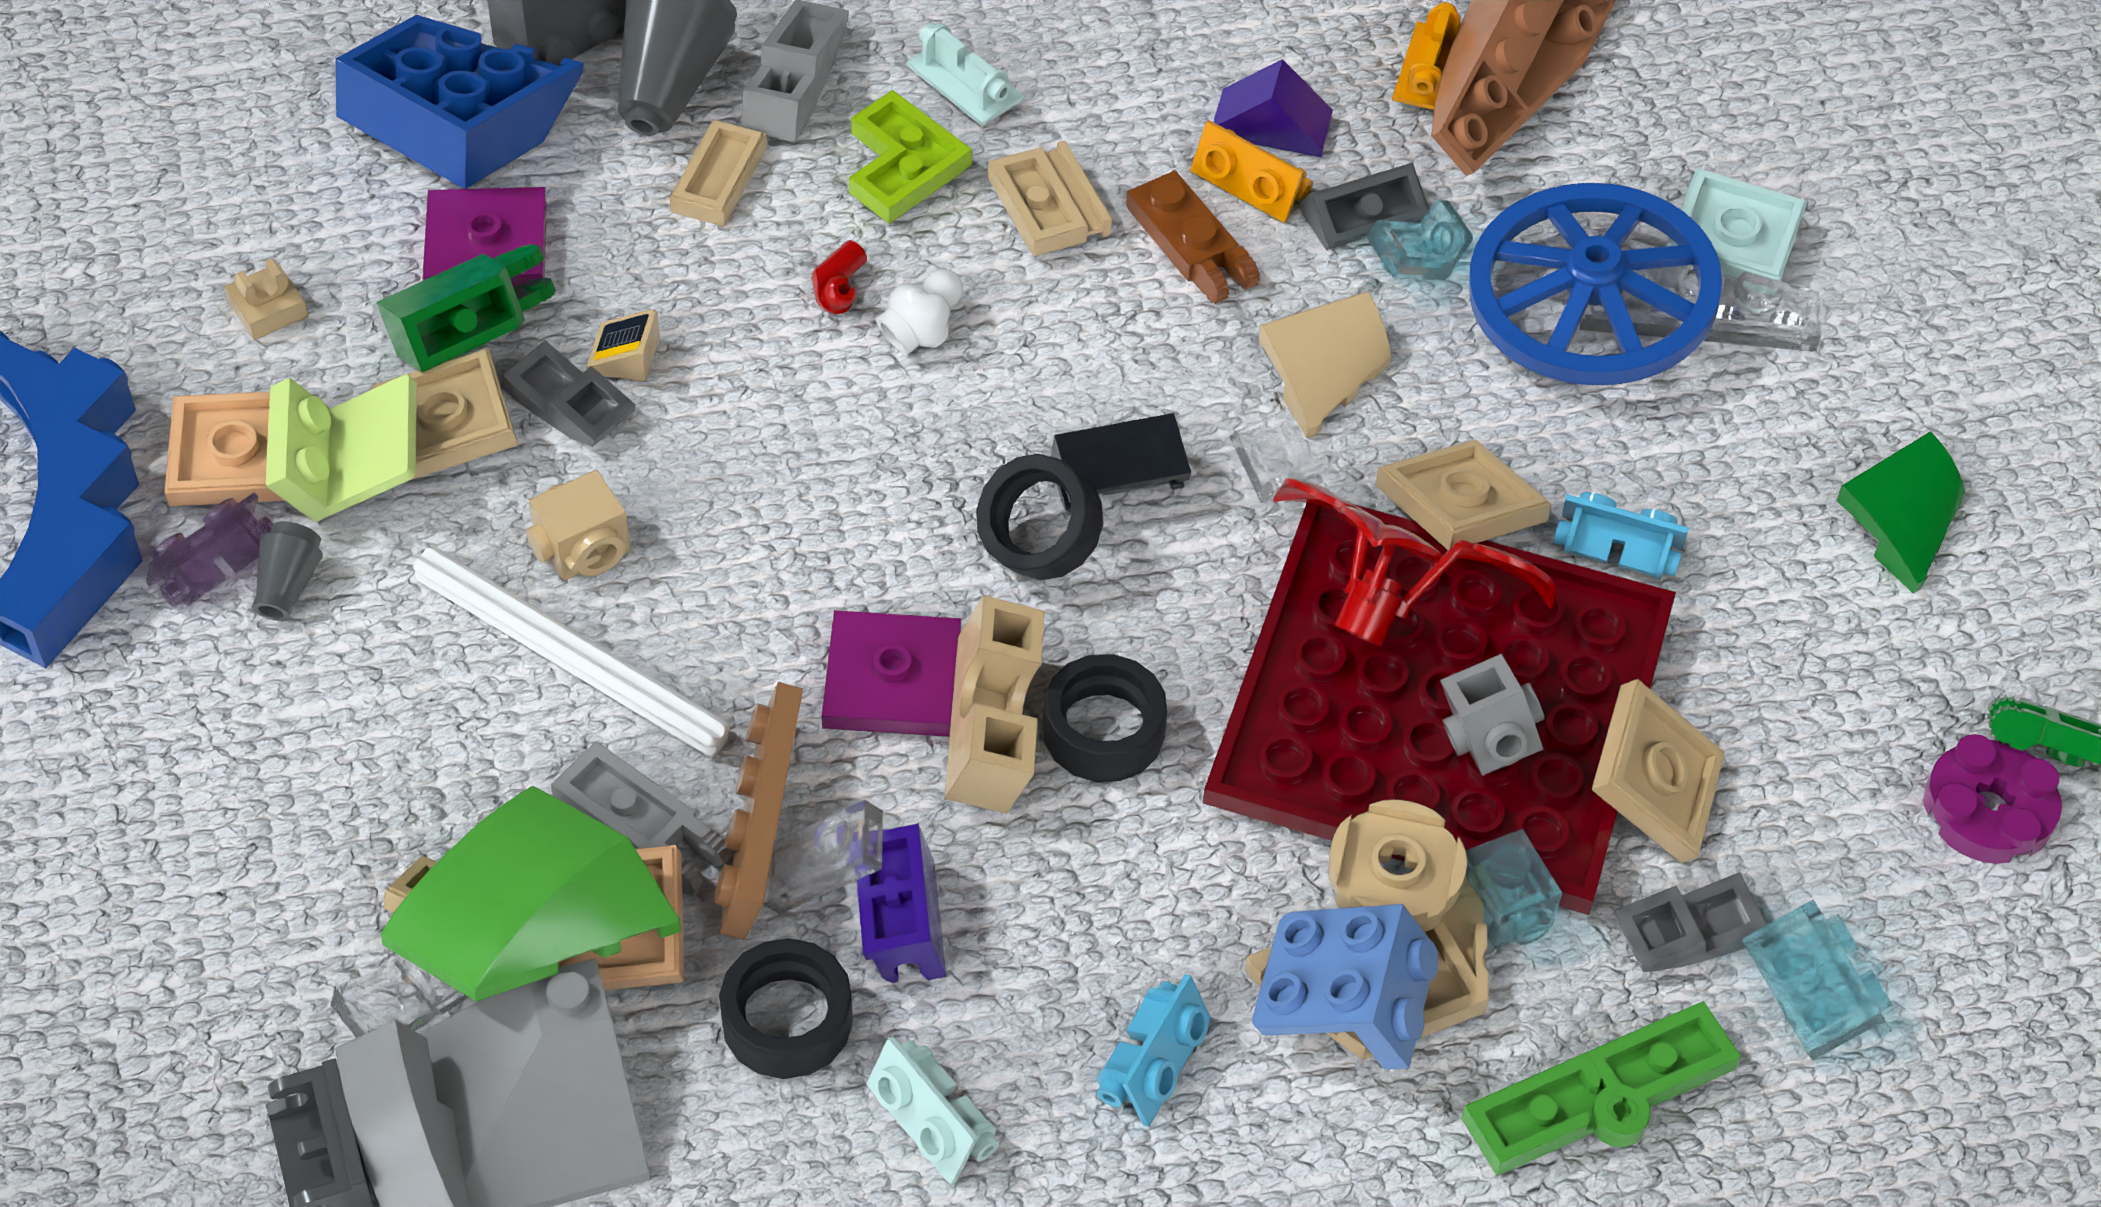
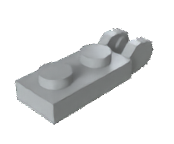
M597 741L551 783L552 794L555 798L627 836L635 849L678 845L684 839L695 854L707 860L709 864L719 868L734 855L732 850L725 848L723 837L696 818V811ZM681 855L682 892L693 896L706 881H704L701 871Z

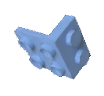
M1403 904L1287 913L1278 923L1253 1013L1252 1023L1265 1036L1355 1032L1384 1070L1409 1069L1416 1040L1421 1037L1424 1029L1423 1010L1430 981L1435 978L1438 971V950Z

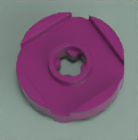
M1966 735L1959 740L1956 747L1946 751L1935 763L1924 789V807L1927 815H1929L1930 810L1932 811L1934 819L1941 826L1938 834L1947 845L1957 852L1981 862L1992 864L2010 863L2014 855H2023L2031 851V856L2041 851L2049 841L2058 824L2062 810V800L2057 788L2060 777L2057 769L2051 763L2043 759H2037L2025 750L2021 751L2012 748L2008 743L2002 744L2001 741L1989 740L1982 735ZM1980 792L1994 793L2000 796L2006 804H2000L1997 810L1989 809L1984 806L1986 799Z

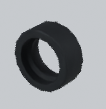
M1042 454L1016 457L998 468L983 487L976 508L977 532L986 551L1003 566L1020 575L1038 580L1063 577L1082 566L1097 547L1103 527L1102 501L1092 482L1061 459ZM1048 481L1056 483L1067 491L1071 499L1072 514L1067 530L1055 545L1043 552L1030 553L1021 550L1012 542L1009 536V518L1014 503L1026 489L1038 482Z
M1115 654L1088 655L1072 661L1052 677L1044 696L1043 734L1044 744L1054 761L1072 775L1087 780L1113 782L1122 781L1142 773L1158 757L1165 739L1167 703L1166 693L1155 674L1135 660ZM1110 695L1126 700L1136 707L1143 716V724L1135 734L1120 740L1099 741L1085 737L1069 726L1066 713L1077 701L1090 696Z
M791 938L763 942L742 953L725 973L719 993L724 1039L736 1059L760 1075L780 1079L811 1075L832 1063L846 1046L853 1023L852 994L848 974L836 957L815 943ZM795 980L809 983L822 991L826 996L828 1010L825 1019L816 1028L803 1035L780 1038L765 1035L750 1026L745 1012L747 1000L756 990L771 982Z

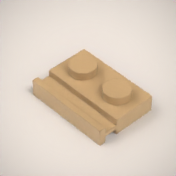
M1066 141L1058 142L1057 149L1044 152L1043 148L1039 147L989 161L988 179L1033 257L1087 242V236L1100 233L1102 238L1110 236L1112 218Z

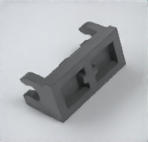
M336 1058L323 1061L322 1066L286 1075L271 1082L268 1085L270 1099L274 1101L267 1103L266 1108L272 1127L289 1206L374 1207L361 1152L347 1108Z

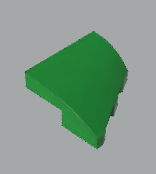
M1930 431L1843 484L1836 501L1879 540L1874 557L1912 593H1915L1922 588L1928 570L1946 536L1947 529L1962 502L1965 489L1952 457Z

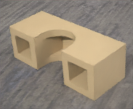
M983 595L958 636L944 799L1007 814L1034 775L1038 718L1022 715L1028 687L1042 661L1044 610Z

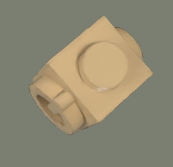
M597 469L565 484L554 485L542 494L529 499L533 526L526 529L529 544L541 563L550 560L563 581L578 574L583 576L603 574L613 568L621 560L624 553L631 551L626 511Z

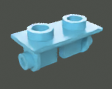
M1583 492L1580 494V497L1566 494L1562 516L1573 520L1572 522L1559 520L1553 541L1555 544L1565 546L1564 553L1606 564L1612 542L1624 545L1618 567L1657 579H1661L1662 574L1675 577L1682 553L1670 550V546L1683 549L1689 527L1678 525L1676 517L1655 509H1642L1640 514L1616 508V501L1597 493Z
M1185 974L1178 986L1163 981L1159 984L1158 988H1150L1147 991L1141 1006L1126 1029L1130 1039L1144 1043L1142 1046L1119 1041L1105 1067L1097 1076V1082L1100 1087L1096 1093L1099 1099L1112 1107H1120L1124 1101L1132 1102L1143 1126L1149 1127L1163 1102L1172 1096L1177 1084V1077L1194 1048L1199 1046L1204 1040L1211 1017L1191 975Z

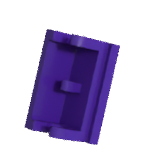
M919 823L852 836L862 948L865 959H873L881 977L891 983L898 982V966L907 963L919 965L920 973L927 980L947 977L935 864Z

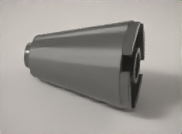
M626 0L618 113L625 120L628 128L646 136H653L657 133L669 131L735 32L737 11L730 0Z

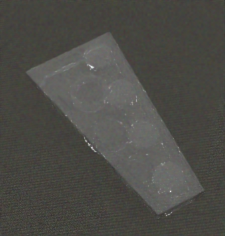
M1583 226L1589 237L1603 236L1602 231ZM1631 240L1629 247L1622 246L1620 249L1633 250L1655 248L1656 246ZM1692 265L1633 270L1696 304L1699 287ZM1746 271L1738 278L1722 273L1718 313L1710 332L1704 339L1705 342L1810 352L1817 351L1821 339L1820 297L1818 291ZM1624 290L1621 293L1637 335L1665 338L1683 323ZM1588 305L1579 324V330L1614 333L1603 305Z

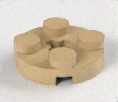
M1383 800L1370 804L1368 812L1357 815L1353 820H1351L1350 815L1339 825L1334 834L1328 861L1329 880L1336 892L1335 902L1338 908L1403 904L1423 931L1426 932L1434 929L1440 924L1443 915L1455 905L1462 890L1467 868V856L1460 838L1458 837L1456 843L1453 835L1444 828L1445 819L1434 810L1410 801ZM1392 854L1405 857V866L1414 869V871L1404 873L1403 875H1395L1388 872L1380 863H1389Z

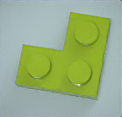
M893 89L851 118L852 135L880 156L849 177V193L888 224L895 221L972 166V149Z

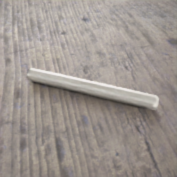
M428 547L421 556L416 558L413 564L416 580L703 754L715 756L728 742L730 726L725 720L440 549Z

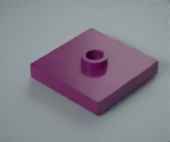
M546 188L428 190L423 281L483 253L493 259L528 244L540 246L544 257L542 259L543 262L510 278L513 288L526 284L533 279L545 278Z
M834 610L821 715L822 729L950 737L958 636L961 633L962 618Z

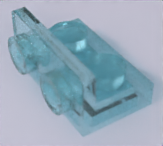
M1813 899L1742 939L1812 1061L1873 1027L1879 1037L1892 1031L1881 1012L1893 1006L1872 969L1860 976L1858 975L1848 955L1859 948L1838 913L1826 920Z

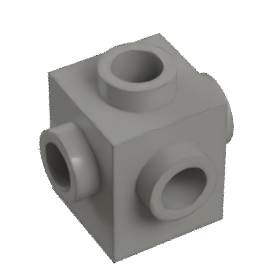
M1502 654L1440 680L1453 714L1442 720L1450 742L1458 756L1467 752L1470 753L1482 776L1501 767L1514 764L1524 757L1543 750L1535 723L1545 719L1540 703L1529 683L1520 686Z

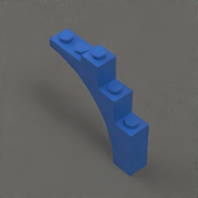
M0 331V400L24 424L36 444L38 460V490L29 527L9 568L0 578V645L46 669L143 562L134 535L135 528L131 521L117 510L139 486L131 459V450L115 434L136 411L129 389L128 377L124 370L114 361L105 357L98 359L74 348L58 363L50 354L42 350H35L33 352L11 341Z

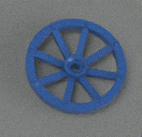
M1577 183L1553 187L1531 194L1512 204L1501 212L1480 236L1473 251L1469 272V297L1472 311L1477 323L1492 344L1511 360L1530 371L1555 380L1582 385H1615L1634 382L1657 375L1684 360L1697 349L1710 332L1717 317L1722 288V273L1718 255L1706 233L1691 217L1670 202L1653 194L1627 186L1605 183ZM1604 212L1618 214L1619 216L1604 236L1589 237L1571 213ZM1549 219L1571 249L1513 242L1511 240L1532 225ZM1640 221L1658 229L1677 244V246L1633 250L1620 249ZM1496 260L1558 269L1497 299L1494 296L1491 274ZM1692 265L1699 287L1696 304L1633 270ZM1567 290L1570 294L1547 345L1531 338L1508 319L1509 316L1559 292ZM1624 290L1683 323L1667 337L1643 348L1621 293ZM1588 305H1603L1622 354L1594 356L1567 352Z

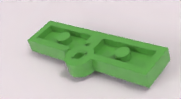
M1702 1001L1465 1105L1461 1119L1496 1176L1593 1133L1602 1142L1610 1146L1628 1147L1641 1140L1650 1119L1651 1107L1736 1070L1741 1055L1706 1003Z

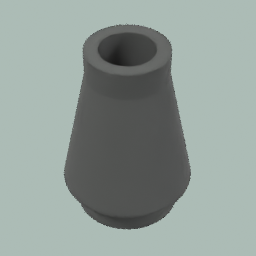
M280 521L272 524L270 532L261 536L256 596L252 605L255 613L275 621H286L290 618L293 606L323 558V553L319 549L321 537L315 531L298 523Z

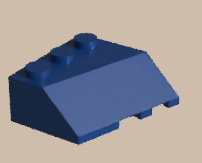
M415 15L336 58V117L439 174L463 189H467L544 142L583 74L584 63L564 57L559 66L535 59L534 48L517 43L510 50L493 47L481 43V35L478 32Z

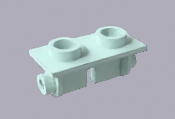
M928 23L923 27L919 35V40L923 43L922 52L908 60L907 66L979 125L984 126L1024 100V95L1008 82L1007 73L1001 69L993 68L975 52H968L966 45L951 34L950 28L945 24L936 25L935 23Z
M894 1036L887 1039L866 1084L876 1095L879 1103L892 1114L916 1143L923 1156L931 1161L950 1185L955 1184L970 1155H973L977 1161H983L996 1151L999 1146V1142L994 1137L996 1127L991 1121L986 1120L966 1095L950 1102L947 1101L945 1097L953 1094L957 1084L932 1056V1052L927 1046L922 1045L918 1047L914 1041H907L900 1045Z

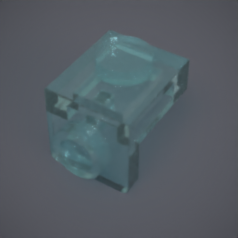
M1436 200L1421 223L1377 220L1366 237L1379 256L1382 267L1393 278L1403 280L1445 281L1473 241L1472 233L1448 200Z
M1524 830L1515 831L1466 850L1467 868L1465 875L1492 918L1488 939L1494 949L1516 942L1518 945H1526L1543 937L1554 923L1562 892Z

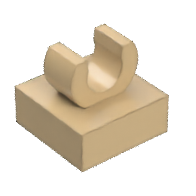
M272 258L265 261V269L246 276L244 271L238 272L235 276V282L224 286L228 303L253 340L308 317L305 300L281 265Z

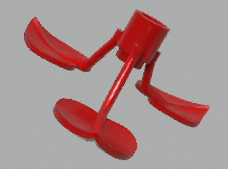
M1286 478L1273 498V502L1295 501L1335 509L1344 521L1357 529L1350 580L1344 590L1348 596L1334 626L1376 646H1382L1395 616L1406 619L1411 606L1457 559L1486 562L1513 575L1532 587L1544 599L1549 609L1552 608L1556 600V585L1545 572L1534 564L1505 551L1458 539L1442 556L1438 550L1415 534L1394 525H1384L1377 517L1344 500L1333 492L1302 480ZM1368 540L1372 547L1384 545L1374 571L1367 569L1363 577ZM1396 546L1436 563L1402 599L1397 597L1402 585L1385 577Z

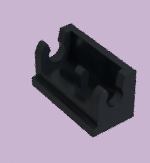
M1174 413L1054 435L1051 457L1061 459L1079 471L1092 482L1098 494L1168 481L1171 489L1174 490L1184 488V481L1190 480L1191 469ZM1057 484L1064 509H1071V499L1067 491Z

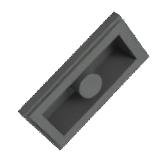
M1413 162L1311 193L1299 202L1303 216L1326 250L1432 217Z

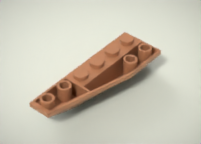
M1471 0L1455 35L1442 72L1435 101L1431 132L1434 140L1466 176L1475 173L1585 63L1616 0Z

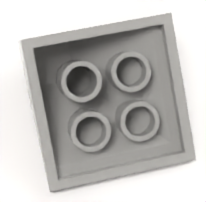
M596 958L559 967V972L556 975L480 1000L419 1033L426 1037L428 1041L437 1101L453 1109L469 1207H552L651 1180Z

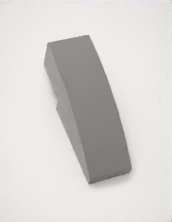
M795 0L762 44L761 66L743 89L741 127L766 133V136L796 142L807 124L828 79L847 26L849 10L802 0Z
M394 1020L336 1047L342 1088L353 1131L380 1207H469L453 1109L437 1101L427 1038Z

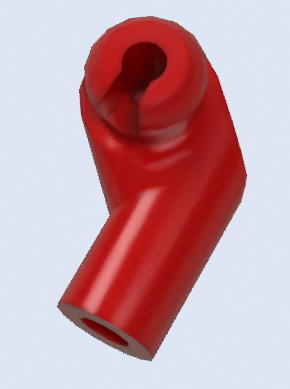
M847 240L812 272L811 280L816 302L819 307L830 314H843L849 311L856 299V287L851 288L849 278L867 262V255L864 249L855 241Z

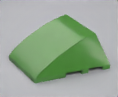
M531 786L478 823L423 876L395 910L381 933L383 946L477 1002L556 975L559 972V962L589 951H593L605 958L621 952V940L656 929V933L660 938H664L681 932V923L627 836L541 789Z

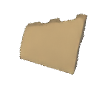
M1369 291L1262 324L1260 327L1259 342L1285 383L1283 400L1306 438L1317 435L1322 430L1323 419L1339 404L1346 407L1358 395V390L1362 383L1374 380L1390 365L1391 350L1379 311Z

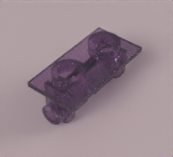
M254 492L239 503L234 498H229L214 507L204 517L203 523L205 525L187 538L182 533H177L158 545L150 555L153 560L149 564L146 579L148 586L151 587L161 579H164L166 583L160 586V591L167 602L174 608L181 603L190 606L197 599L225 581L226 576L213 561L221 555L235 573L258 559L261 536L269 533L273 524L266 516L258 521L253 516L258 495Z

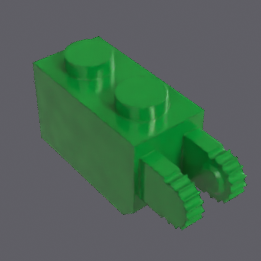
M535 244L522 245L493 259L483 253L377 301L376 304L396 355L422 373L519 328L525 321L523 311L546 301L555 295L556 292L551 278L547 277L533 279L513 288L510 278L543 262L542 259L544 257L540 246Z

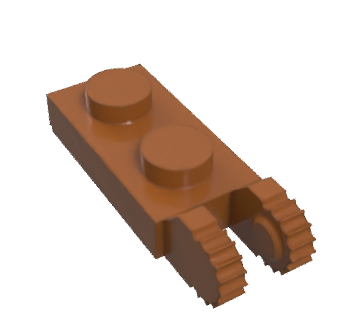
M1176 170L1127 191V209L1188 282L1192 280L1211 303L1214 302L1216 304L1229 298L1228 282L1225 276H1223L1222 271H1219L1218 268L1223 267L1242 289L1247 290L1259 284L1260 274L1256 262L1253 261L1243 246H1239L1236 240Z

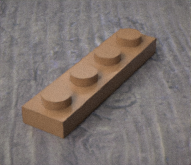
M778 682L768 705L757 703L753 710L746 741L756 744L754 757L748 755L745 757L736 785V794L746 797L743 811L735 809L725 840V848L735 851L732 866L724 864L714 895V904L724 906L719 930L720 934L745 940L763 905L803 688Z

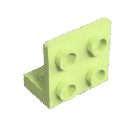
M404 374L333 408L327 407L320 398L313 396L291 378L270 386L266 487L312 521L317 522L413 479L416 473L417 382L408 374Z

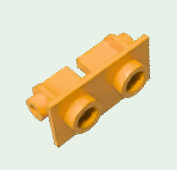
M1447 2L1440 3L1429 11L1426 23L1416 22L1392 101L1434 110L1442 72L1461 22L1454 5Z
M1210 120L1206 121L1190 172L1279 221L1287 222L1295 198L1302 201L1309 195L1312 189L1313 181L1306 178V170L1287 163L1241 138L1230 129H1225Z

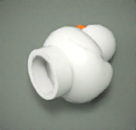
M937 269L928 274L924 279L922 288L914 284L902 283L892 290L888 299V309L876 318V323L896 350L907 356L918 346L936 348L944 343L949 333L947 322L950 316V308L956 306L962 298L963 285L961 279L953 271Z

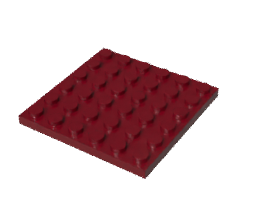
M1306 503L1205 785L1203 804L1332 841L1337 828L1345 819L1351 815V820H1353L1357 815L1368 812L1370 804L1383 800H1404L1418 803L1434 810L1445 819L1444 828L1453 835L1456 843L1458 837L1460 838L1467 856L1466 874L1481 869L1486 877V886L1589 915L1618 812L1592 790L1621 685L1638 679L1649 689L1651 688L1676 592L1485 540L1477 544L1516 555L1537 566L1553 580L1557 588V597L1552 608H1548L1544 599L1532 587L1513 575L1486 562L1457 559L1411 606L1406 619L1395 616L1382 646L1379 647L1334 626L1348 596L1344 590L1350 580L1357 529L1344 521L1339 516L1337 510L1322 505ZM1356 505L1380 519L1384 525H1394L1415 534L1438 550L1442 556L1448 551L1416 521ZM1368 540L1363 577L1367 569L1374 571L1384 545L1372 547ZM1396 546L1385 577L1402 585L1397 596L1402 599L1436 563ZM1502 654L1520 686L1529 683L1540 703L1545 719L1535 723L1543 750L1524 757L1514 764L1501 767L1482 776L1470 753L1467 752L1458 756L1450 742L1442 720L1453 714L1440 680ZM1392 854L1391 858L1405 862L1404 856Z

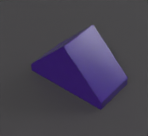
M1281 59L1223 88L1213 122L1225 129L1234 131L1236 135L1255 145L1322 157L1333 109Z

